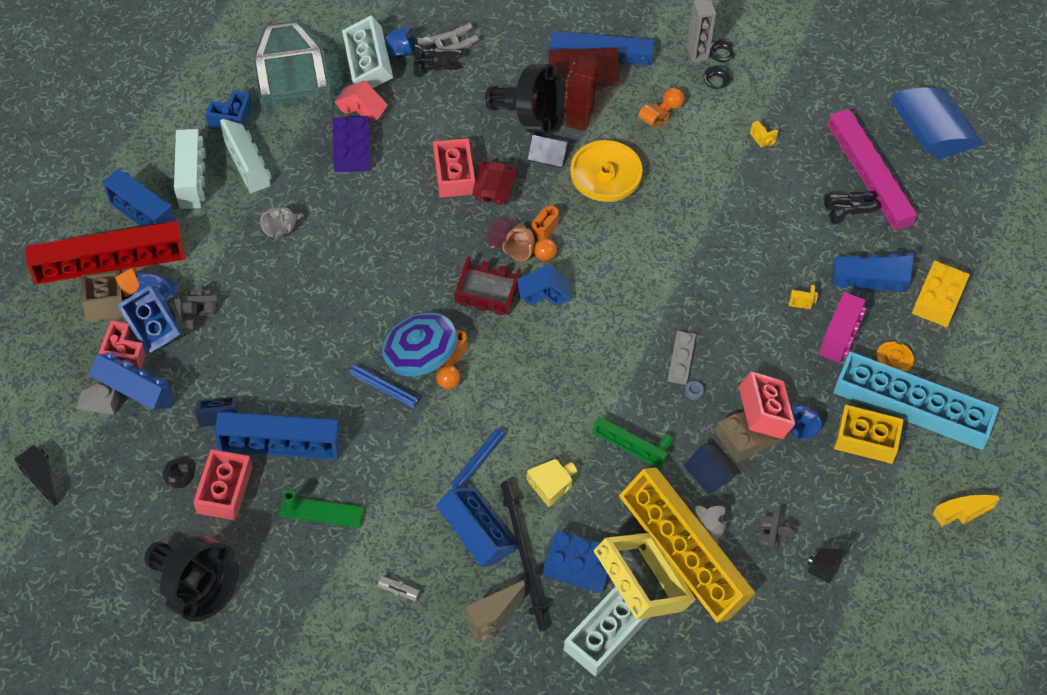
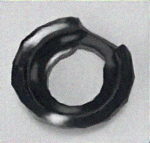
M723 39L711 42L710 55L715 61L723 63L734 57L735 53L733 52L731 42ZM717 49H725L730 52V55L726 58H718L715 55V51Z
M718 65L708 68L703 75L707 86L716 90L725 88L732 79L730 72ZM713 76H719L724 82L721 87H715L710 83V79Z
M183 459L169 461L163 470V479L172 488H184L194 478L191 464ZM175 464H182L188 467V472L182 476H174L170 470Z

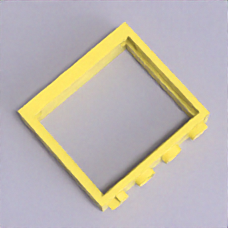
M650 533L605 538L593 550L636 620L682 612L696 600L683 578L673 567ZM638 549L669 598L650 601L619 551Z

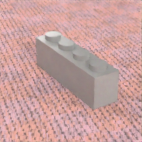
M711 0L693 1L686 46L692 62L709 59L716 17Z

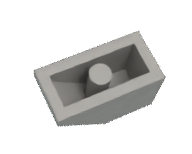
M96 384L81 391L76 409L114 415L120 399L118 391L106 385Z

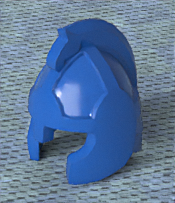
M411 27L394 29L387 36H384L388 56L413 55L415 36L406 38L409 30L412 29Z
M136 272L140 283L137 292L148 285L155 284L165 301H168L176 294L177 282L175 283L171 279L166 280L157 273Z
M802 404L790 406L795 425L790 430V433L797 440H808L816 436L822 426V422L817 416L818 414Z

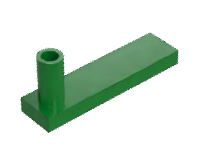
M599 416L595 420L592 432L660 470L665 464L668 454L667 450L674 442L670 435L665 434L659 443L654 446Z
M287 490L283 493L279 516L360 528L364 509L359 506L296 498L294 491Z

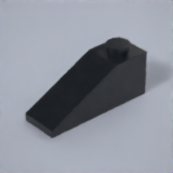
M32 445L14 460L23 474L55 507L57 499L50 465L47 461L49 456L43 449L39 450L35 445Z

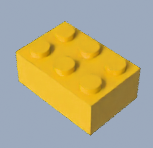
M934 260L912 314L948 327L970 274Z
M845 405L840 418L834 449L893 464L898 451L904 419Z

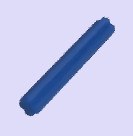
M353 365L350 369L352 376L406 405L415 407L418 403V397L358 365Z
M500 428L494 430L452 481L453 488L464 487L504 438L505 432Z

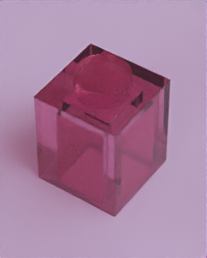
M495 217L487 232V244L493 248L503 249L502 244L506 241L507 233L512 229V223Z

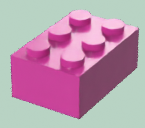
M843 292L824 336L819 352L820 356L838 363L841 362L843 357L847 358L851 344H853L866 308L863 307L864 299Z

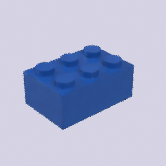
M556 530L544 565L543 576L603 594L609 575L593 551L600 543Z

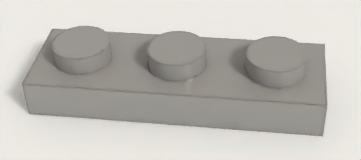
M677 331L668 382L687 384L696 334Z

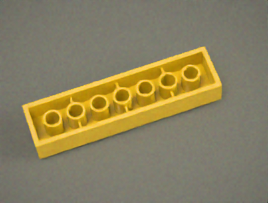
M657 468L643 469L619 495L645 531L652 535L673 567L716 623L731 619L756 594Z

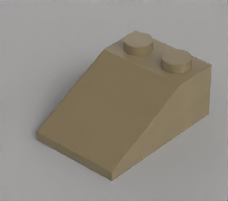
M119 270L81 275L82 304L86 322H99L104 319L124 317L117 306L123 302L122 290L115 278L120 275Z
M745 412L733 414L719 421L715 432L736 463L786 439V437L780 439L749 430Z
M524 581L466 606V623L477 644L491 641L524 601Z

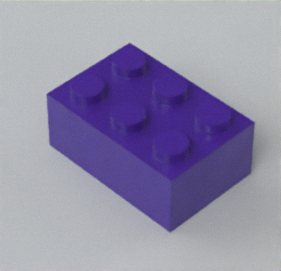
M368 116L332 118L334 171H371Z

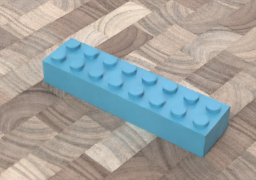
M850 351L833 392L844 398L904 419L907 422L983 450L989 439L999 410L997 406Z

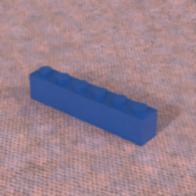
M551 32L549 58L571 59L573 61L588 60L589 62H614L625 65H652L654 39Z

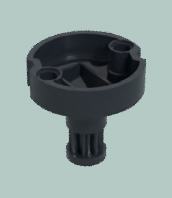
M531 64L523 70L517 86H509L508 88L489 86L485 93V104L492 111L498 109L517 111L519 121L526 127L528 133L551 134L558 129L565 113L566 89L562 75L557 73L556 66L552 64Z
M210 536L193 537L182 543L176 550L171 549L168 544L162 541H157L149 546L144 557L148 568L162 572L160 593L167 599L165 606L170 611L189 621L206 620L218 613L231 598L239 576V563L233 560L235 554L233 549Z

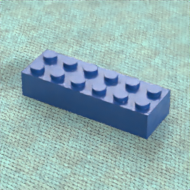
M226 411L224 413L218 412L214 431L219 451L338 460L341 440L338 420L331 418H298L290 415L283 417L272 414H238Z

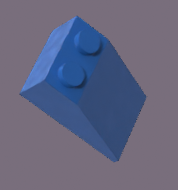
M155 284L148 285L117 305L138 340L143 344L147 354L152 353L181 335L165 299Z

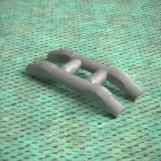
M469 22L464 26L443 34L415 38V44L429 46L435 43L437 50H459L469 48L480 39L475 34L461 42L459 41L458 37L466 34L467 31L473 28ZM451 39L453 44L444 47L441 41Z

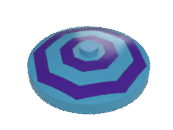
M421 313L413 315L398 323L388 333L382 347L383 358L393 372L402 376L411 377L430 373L442 366L452 356L457 346V332L452 322L441 314Z

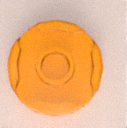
M891 341L885 342L878 348L875 361L908 373L913 366L914 356L906 345Z

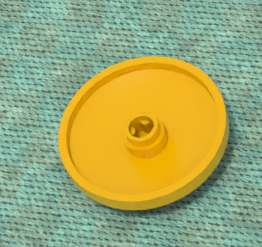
M600 140L586 144L575 153L571 161L570 176L577 190L586 197L602 202H613L622 200L635 192L641 182L642 164L637 154L628 146L615 141Z

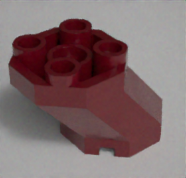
M481 161L472 196L480 202L488 203L490 199L495 204L506 206V203L510 202L519 168L515 166L511 168L507 164Z

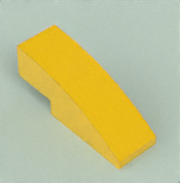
M994 495L959 497L936 506L933 515L942 527L958 518L962 524H965L995 508L1000 498Z

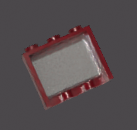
M467 256L454 293L455 302L464 307L468 305L476 307L480 311L490 310L494 311L497 315H509L518 289L517 279L521 278V269H517L516 275L507 274L505 266H500L498 271L490 270L488 262L483 261L480 267L471 265V257Z

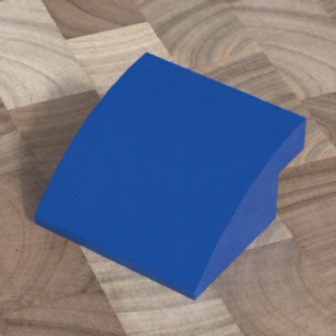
M922 87L894 93L891 103L926 153L932 152L937 161L983 145L976 132L945 91Z

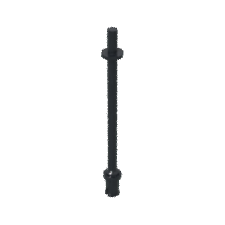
M504 481L500 484L504 498L502 502L503 506L509 510L533 605L529 609V614L535 615L539 632L547 630L543 615L547 611V606L540 603L516 505L519 503L518 497L515 496L512 481Z

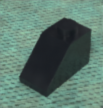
M819 548L817 554L812 553L807 562L810 566L808 573L830 584L846 551L843 549Z

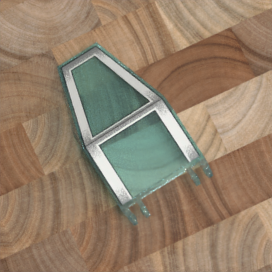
M299 21L264 25L253 55L262 119H266L267 101H271L272 107L277 109L276 100L315 95L316 103H320L319 94L325 93L328 108L332 109L330 85L323 49Z

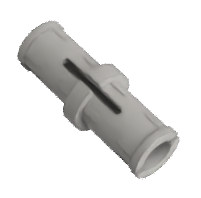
M384 575L380 577L377 586L394 593L396 597L402 596L414 602H417L421 593L420 589L404 584V581L400 580L398 582Z

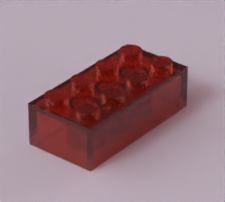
M618 48L548 50L547 62L556 66L557 73L563 77L565 87L617 86L619 84Z
M578 55L576 62H572L570 68L571 75H567L565 83L568 86L565 91L564 109L566 110L563 116V120L566 121L565 127L586 132L595 106L599 60Z

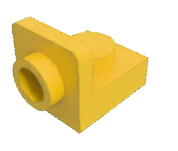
M759 121L752 123L750 134L762 148L772 146L776 142L778 131L767 132V129Z
M811 285L809 293L792 290L788 306L811 309L812 304H816L818 292H815V285Z

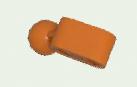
M676 87L667 89L660 106L655 103L647 104L640 110L638 117L652 127L662 126L669 118L670 113L668 111L670 109H678L683 105L685 100L683 92Z
M554 206L545 207L532 222V233L537 241L534 246V254L541 261H550L557 253L556 244L548 239L559 225V211Z
M456 330L458 341L455 351L438 370L436 375L437 383L443 389H453L460 382V372L453 365L468 350L467 336L462 330Z

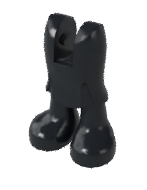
M415 44L413 47L414 60L432 58V61H413L415 77H421L423 72L427 70L461 69L462 63L450 62V58L462 57V51L457 49L437 50L435 48L428 50L423 49L421 45Z
M871 192L855 195L827 193L824 196V205L826 210H830L829 217L833 225L839 224L843 216L847 214L873 213L880 210L879 203L874 201L876 196Z

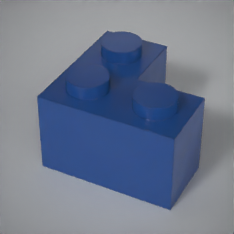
M233 90L228 103L210 101L206 111L208 128L222 130L220 123L222 119L242 124L245 128L252 109L250 93Z
M551 265L543 266L541 269L517 279L520 298L529 305L547 299L553 305H560L572 299L569 281Z

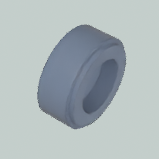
M698 381L688 382L684 390L686 397L691 400L702 398L704 386Z

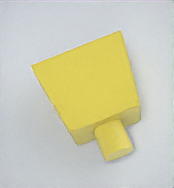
M554 459L529 469L526 480L549 508L572 488L571 476L577 473V469L571 462L562 467L558 460Z

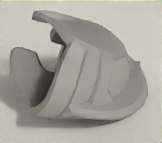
M287 207L268 209L260 218L262 230L266 235L274 237V239L285 236L292 232L296 220L301 219L303 213L294 214Z
M702 506L694 507V516L718 545V540L723 535L727 523L725 521L720 523L725 514V508L722 506H713L708 509Z

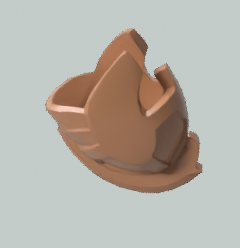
M524 223L516 225L507 233L506 241L502 244L504 253L511 256L515 261L522 262L528 260L533 253L535 245L534 235L530 229L526 228Z

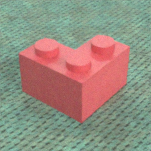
M365 80L345 87L335 100V104L342 112L349 114L357 111L361 117L368 116L369 123L378 120L388 106Z
M110 321L99 354L111 352L117 355V359L131 362L136 369H142L146 357L143 344L132 341L133 334L128 323Z

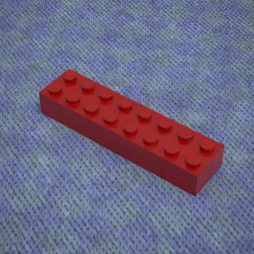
M178 221L25 246L27 266L35 285L79 278L81 275L121 271L185 260Z

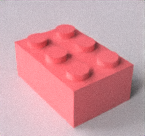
M469 138L433 142L439 198L472 195L475 177Z
M750 372L739 385L749 430L783 439L795 425L784 381Z
M210 450L193 502L197 514L236 521L253 468L250 456Z

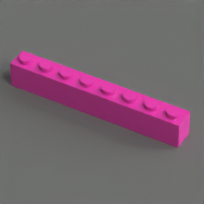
M850 109L831 114L828 122L830 130L868 190L875 194V201L879 203L880 209L894 231L914 225L917 217L915 208L909 203L906 194H903L899 183L894 180L890 169L885 166L881 155L876 152L872 141H869L865 130L860 127L856 116L851 113Z

